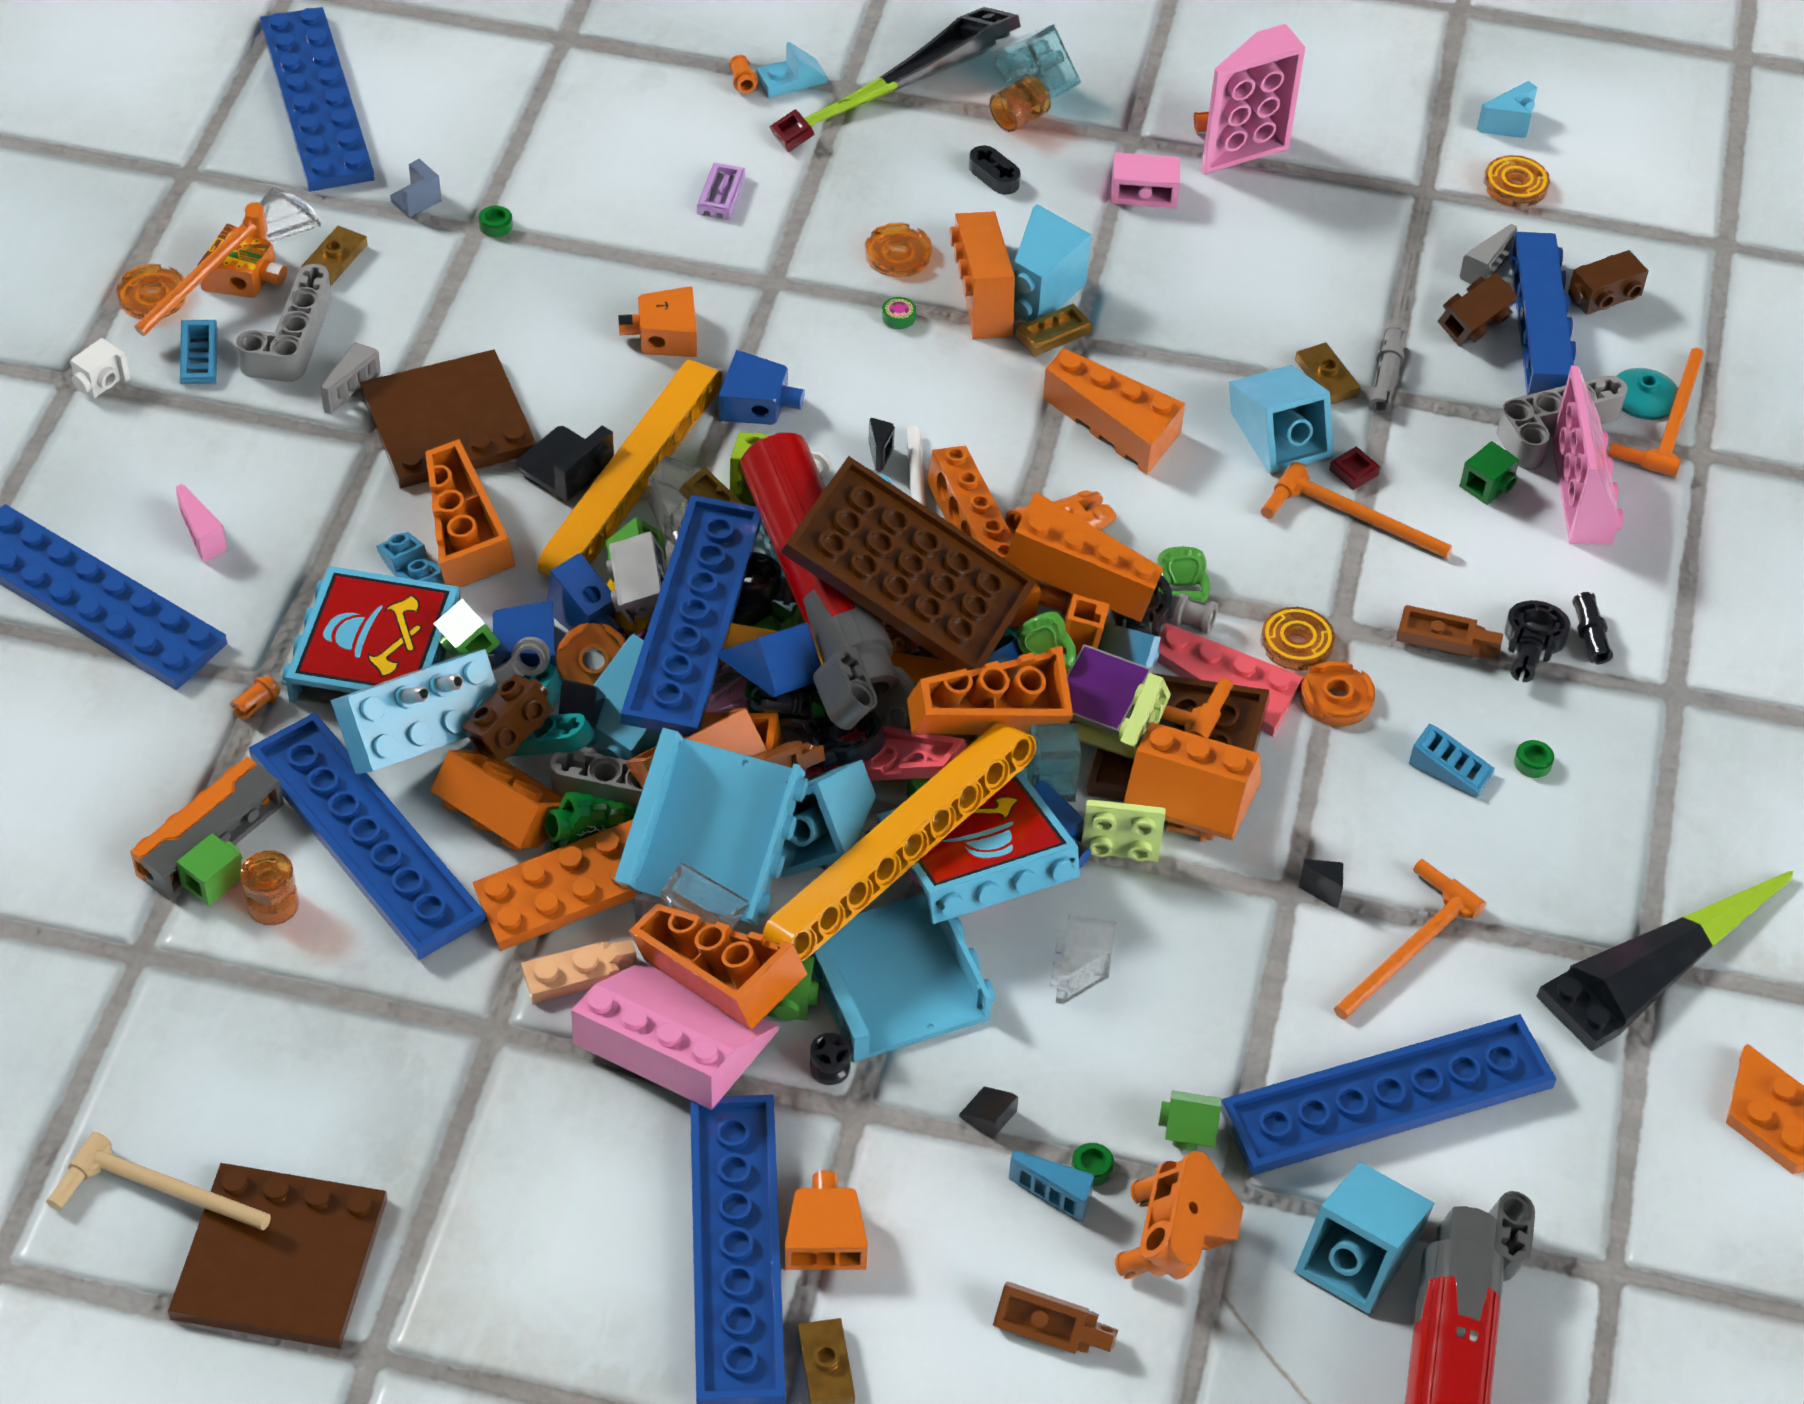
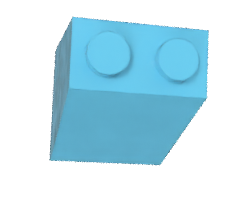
M1038 204L1032 209L1014 261V314L1027 322L1058 310L1086 285L1091 243L1090 233Z
M1292 365L1229 381L1231 414L1269 473L1286 470L1292 462H1299L1304 465L1334 457L1330 391Z
M632 634L593 685L597 686L606 697L593 739L585 746L593 748L602 755L630 760L657 746L661 731L620 724L623 704L644 642L643 639L635 634Z
M863 760L807 778L808 787L802 802H796L792 815L796 817L793 836L790 840L785 839L781 855L785 856L781 872L782 878L835 862L856 844L876 797Z
M1359 1162L1321 1205L1294 1272L1370 1314L1420 1238L1435 1203Z

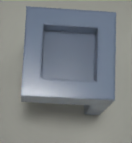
M417 159L409 164L411 184L390 195L391 202L408 218L442 201L439 175L421 159Z

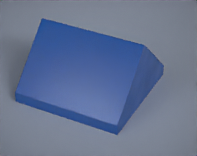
M808 622L720 650L718 654L719 659L772 697L813 684V673L821 666Z

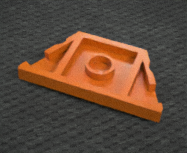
M1747 1043L1743 1047L1739 1058L1740 1063L1737 1077L1734 1081L1732 1100L1728 1109L1726 1124L1791 1174L1804 1172V1086Z

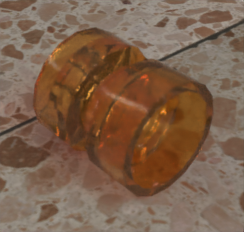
M1028 75L1011 86L993 94L990 98L989 106L991 114L999 127L1004 131L1013 132L1028 124L1029 121L1035 120L1047 113L1051 107V100L1043 82L1036 76Z
M267 850L255 853L247 858L241 867L240 876L249 916L255 922L263 925L285 923L294 916L299 905L291 860L285 854Z

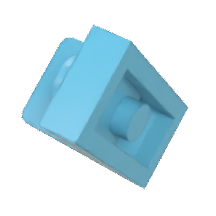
M791 42L786 43V61L756 69L758 81L768 98L828 83V77L816 58Z
M1527 81L1482 104L1477 130L1481 133L1525 138L1531 121V113L1535 106L1534 101L1538 87Z

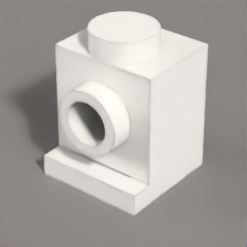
M100 338L70 360L73 384L81 393H87L93 398L111 388L118 381L122 380L126 383L131 379L126 354L103 338Z

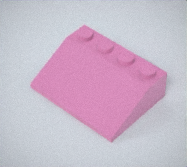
M1287 24L1256 32L1215 68L1201 167L1203 174L1289 149L1305 46Z
M1571 366L1551 440L1569 544L1612 545L1616 530H1621L1623 512L1622 509H1617L1618 486L1611 479L1613 460L1612 457H1607L1606 453L1608 433L1607 431H1602L1600 416L1579 366Z
M640 962L594 984L571 1010L573 1044L710 1110L717 1105L779 1031V1025L764 1018L752 1030L748 1029L661 970L644 962Z

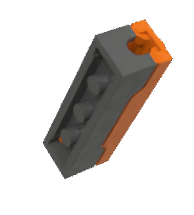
M249 757L244 758L236 766L230 767L214 784L200 791L187 806L178 813L172 814L161 827L136 844L135 848L130 851L136 876L144 882L146 881L149 886L170 900L184 888L181 885L176 861L211 833L224 842L230 841L234 845L240 842L284 805L280 780L260 765H256Z

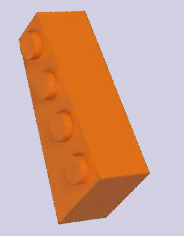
M996 212L955 213V226L950 227L949 238L951 247H954L955 263H958L959 278L962 280L972 339L1013 337L1015 276Z
M1065 348L1046 367L1043 398L1073 421H1082L1090 427L1089 433L1096 438L1101 439L1103 437L1115 446L1116 453L1125 459L1128 456L1138 463V469L1148 475L1181 434L1185 403Z
M1036 491L1014 533L1005 560L1032 578L1071 594L1110 604V610L1142 622L1164 569Z
M1062 646L1050 648L1048 652L1036 655L1033 653L1020 655L1017 659L1011 661L986 663L983 667L967 670L965 668L920 679L907 698L912 734L982 735L992 725L1003 722L1029 735H1058L1073 717Z
M657 903L629 930L645 961L750 1030L807 975L804 965L792 943L781 940L777 944L767 941L762 934L750 931L747 935L732 930L728 924L719 921L716 924L704 922L698 915Z

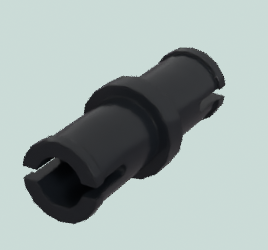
M1590 592L1579 593L1572 599L1579 620L1577 626L1579 636L1585 640L1591 663L1595 662L1596 665L1607 663L1613 658V652L1610 649L1606 636L1608 630L1607 622L1600 616L1595 594H1590Z

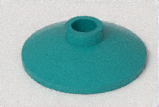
M1647 368L1628 369L1616 376L1622 379L1628 387L1622 407L1623 412L1646 420L1661 419L1670 415L1678 387L1668 376Z

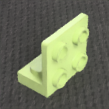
M1149 673L1145 683L1137 687L1133 699L1135 707L1130 719L1125 718L1122 722L1119 737L1077 722L1072 733L1074 740L1134 760L1136 750L1150 723L1155 722L1159 724L1171 696L1164 678Z
M1087 800L1081 843L1091 849V854L1098 857L1111 856L1129 858L1136 861L1158 862L1166 809L1163 807Z

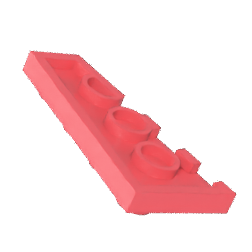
M1166 623L1159 634L1161 639L1157 662L1184 678L1218 682L1220 678L1225 677L1230 679L1233 685L1268 689L1270 700L1262 731L1273 737L1300 689L1303 676Z
M882 726L885 734L883 748L876 756L863 763L870 781L932 778L968 746L962 738L937 734H912L911 730ZM853 728L854 732L842 736L841 742L852 743L859 738L866 740L865 733L858 732L857 728ZM837 765L828 770L818 769L815 766L806 770V778L841 766Z

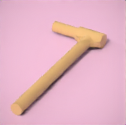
M92 1132L68 1165V1172L46 1200V1203L51 1208L60 1211L82 1180H87L90 1176L105 1170L261 1230H265L271 1220L269 1213L114 1156L111 1141L98 1132Z

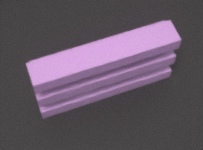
M713 163L697 204V214L704 215L705 211H709L710 217L716 218L718 213L723 214V219L729 220L745 179V168ZM720 172H723L724 176L714 202H709ZM735 174V178L733 180L725 204H722L732 175Z

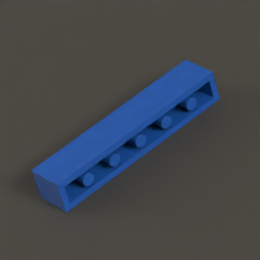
M1516 232L1510 261L1514 293L1519 297L1516 300L1526 391L1527 395L1566 386L1571 366L1578 365H1574L1576 342L1570 341L1573 320L1572 317H1567L1569 294H1564L1566 271L1561 270L1563 249L1557 245L1556 233Z

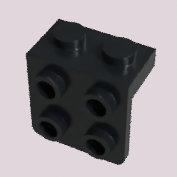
M602 425L585 439L565 426H558L516 460V470L567 502L597 477L614 456L613 431Z

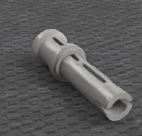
M1161 592L1162 602L1166 601L1164 593ZM1183 592L1181 594L1178 593L1176 596L1172 595L1170 622L1177 626L1183 623L1201 628L1204 634L1209 635L1216 620L1218 603L1212 601L1210 604L1193 600L1189 598L1188 594ZM1153 594L1148 608L1153 607L1157 603V595Z

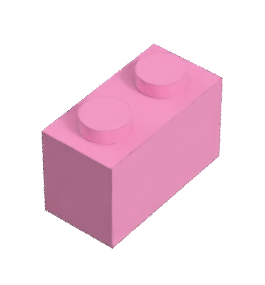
M1114 153L1111 204L1177 208L1180 185V157Z

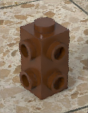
M1630 250L1574 269L1567 294H1569L1573 303L1577 304L1586 315L1641 296L1649 270Z
M1497 272L1486 280L1482 276L1479 277L1466 289L1468 293L1462 297L1457 293L1443 305L1446 311L1437 322L1459 347L1469 339L1473 342L1478 341L1489 331L1488 326L1495 322L1498 326L1513 313L1510 308L1519 297L1514 293L1510 284L1504 281Z
M514 674L499 686L498 691L484 705L473 711L471 718L461 728L480 754L502 763L517 751L518 746L532 732L538 730L544 724L545 719L555 709L546 698L549 695L547 689L534 678L528 680Z

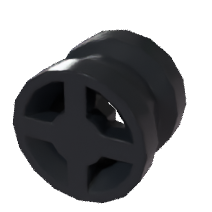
M824 1033L813 1040L810 1046V1073L812 1077L825 1085L842 1083L848 1077L851 1068V1045L846 1038L836 1033Z

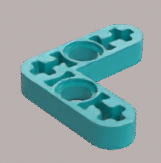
M548 664L541 674L527 676L526 679L531 680L534 678L547 689L549 695L546 698L553 706L561 691L563 680L555 666ZM580 713L549 715L545 719L544 724L538 730L532 732L518 746L517 751L512 756L578 751L593 739L594 729L585 716Z

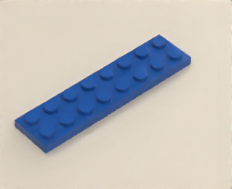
M323 7L306 8L299 11L275 13L260 17L261 28L309 192L374 181V170Z
M696 495L690 496L623 704L620 724L662 731V728L678 731L680 735L687 737L700 730L721 661L718 658V654L725 647L761 527L762 518L757 507Z
M4 504L0 508V585L175 690H178L227 645L226 634L10 506Z
M316 712L249 747L251 759L256 765H260L280 780L284 799L418 961L486 922L485 911L367 772L355 774L348 750Z
M1521 1014L1223 1098L1221 1099V1113L1251 1175L1254 1176L1554 1088L1556 1077Z
M774 1095L723 1096L712 1110L690 1100L696 1404H785Z

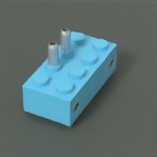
M483 649L445 660L331 700L355 774L373 772L467 738L468 736L461 726L471 718V714L475 709L484 705L498 691V686L486 650Z

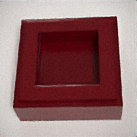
M797 109L769 126L772 134L787 152H790L815 135L812 127Z
M1356 446L1332 460L1329 470L1352 490H1355L1377 477L1381 466Z

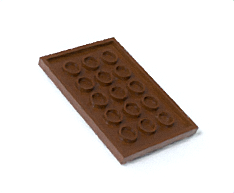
M850 456L844 461L780 552L956 670L965 668L972 670L981 668L986 664L1037 581Z

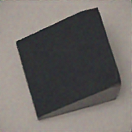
M870 418L869 447L875 471L881 472L894 450L895 427L893 423Z
M563 680L558 715L580 713L585 716L595 731L606 695L597 686Z
M1304 859L1299 888L1330 906L1338 908L1343 889V863Z
M984 1086L960 1112L959 1117L993 1139L1017 1112L1019 1097L1011 1092Z

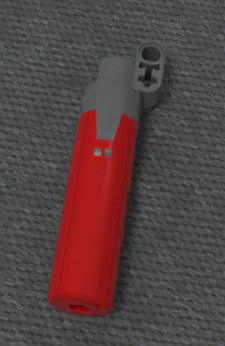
M789 432L775 433V435L762 438L751 445L741 458L740 468L805 623L808 622L814 644L823 663L813 673V680L830 720L836 726L844 730H851L900 682L890 659L893 655V646L880 618L780 553L826 486L803 436Z
M1517 1191L1505 1192L1489 1213L1467 1206L1453 1207L1437 1228L1436 1242H1432L1424 1248L1421 1258L1404 1404H1491L1502 1284L1504 1281L1510 1280L1517 1273L1532 1251L1535 1207L1526 1195Z

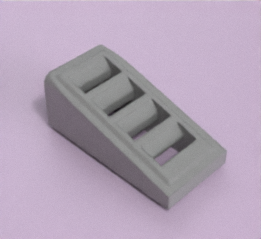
M1513 224L1508 225L1465 254L1460 279L1472 284L1481 276L1486 280L1496 273L1511 254L1517 226Z
M357 342L350 346L321 386L322 403L325 413L332 414L361 391L360 382L375 379L381 373L377 349Z

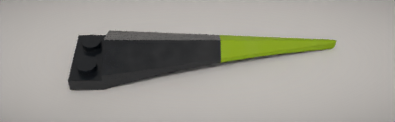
M982 7L962 15L921 49L881 77L804 119L810 126L978 57L996 44V40L1006 38L1010 35V31L1020 28L1019 16L988 7Z
M1793 871L1783 873L1571 965L1567 972L1540 986L1536 997L1587 1048L1594 1051L1624 1032L1711 948L1790 882Z

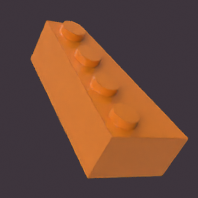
M460 439L426 451L429 485L432 496L431 503L436 528L435 535L439 553L438 560L444 583L461 588L515 567L516 564L509 538Z

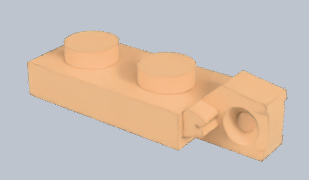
M632 940L614 942L611 945L610 942H601L522 962L521 967L530 998L534 1004L591 989L594 984L619 973L620 970L636 965L637 956Z

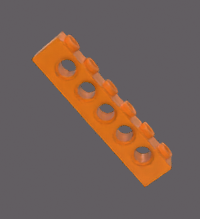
M967 446L933 449L927 484L945 520L1005 559L1013 535ZM1037 582L1008 627L1022 625L1036 616L1041 594Z

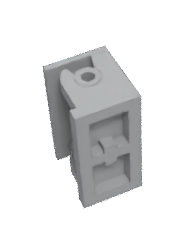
M650 531L609 544L611 559L606 561V566L616 589L611 591L612 602L615 610L618 613L623 612L630 624H634L633 613L635 618L652 616L666 574L663 549Z

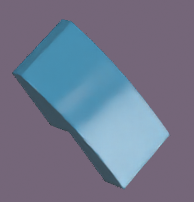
M410 532L395 534L388 541L376 546L379 555L394 576L445 584L440 567L428 558L425 545Z
M1105 623L1097 649L1152 669V666L1155 665L1159 657L1161 637Z

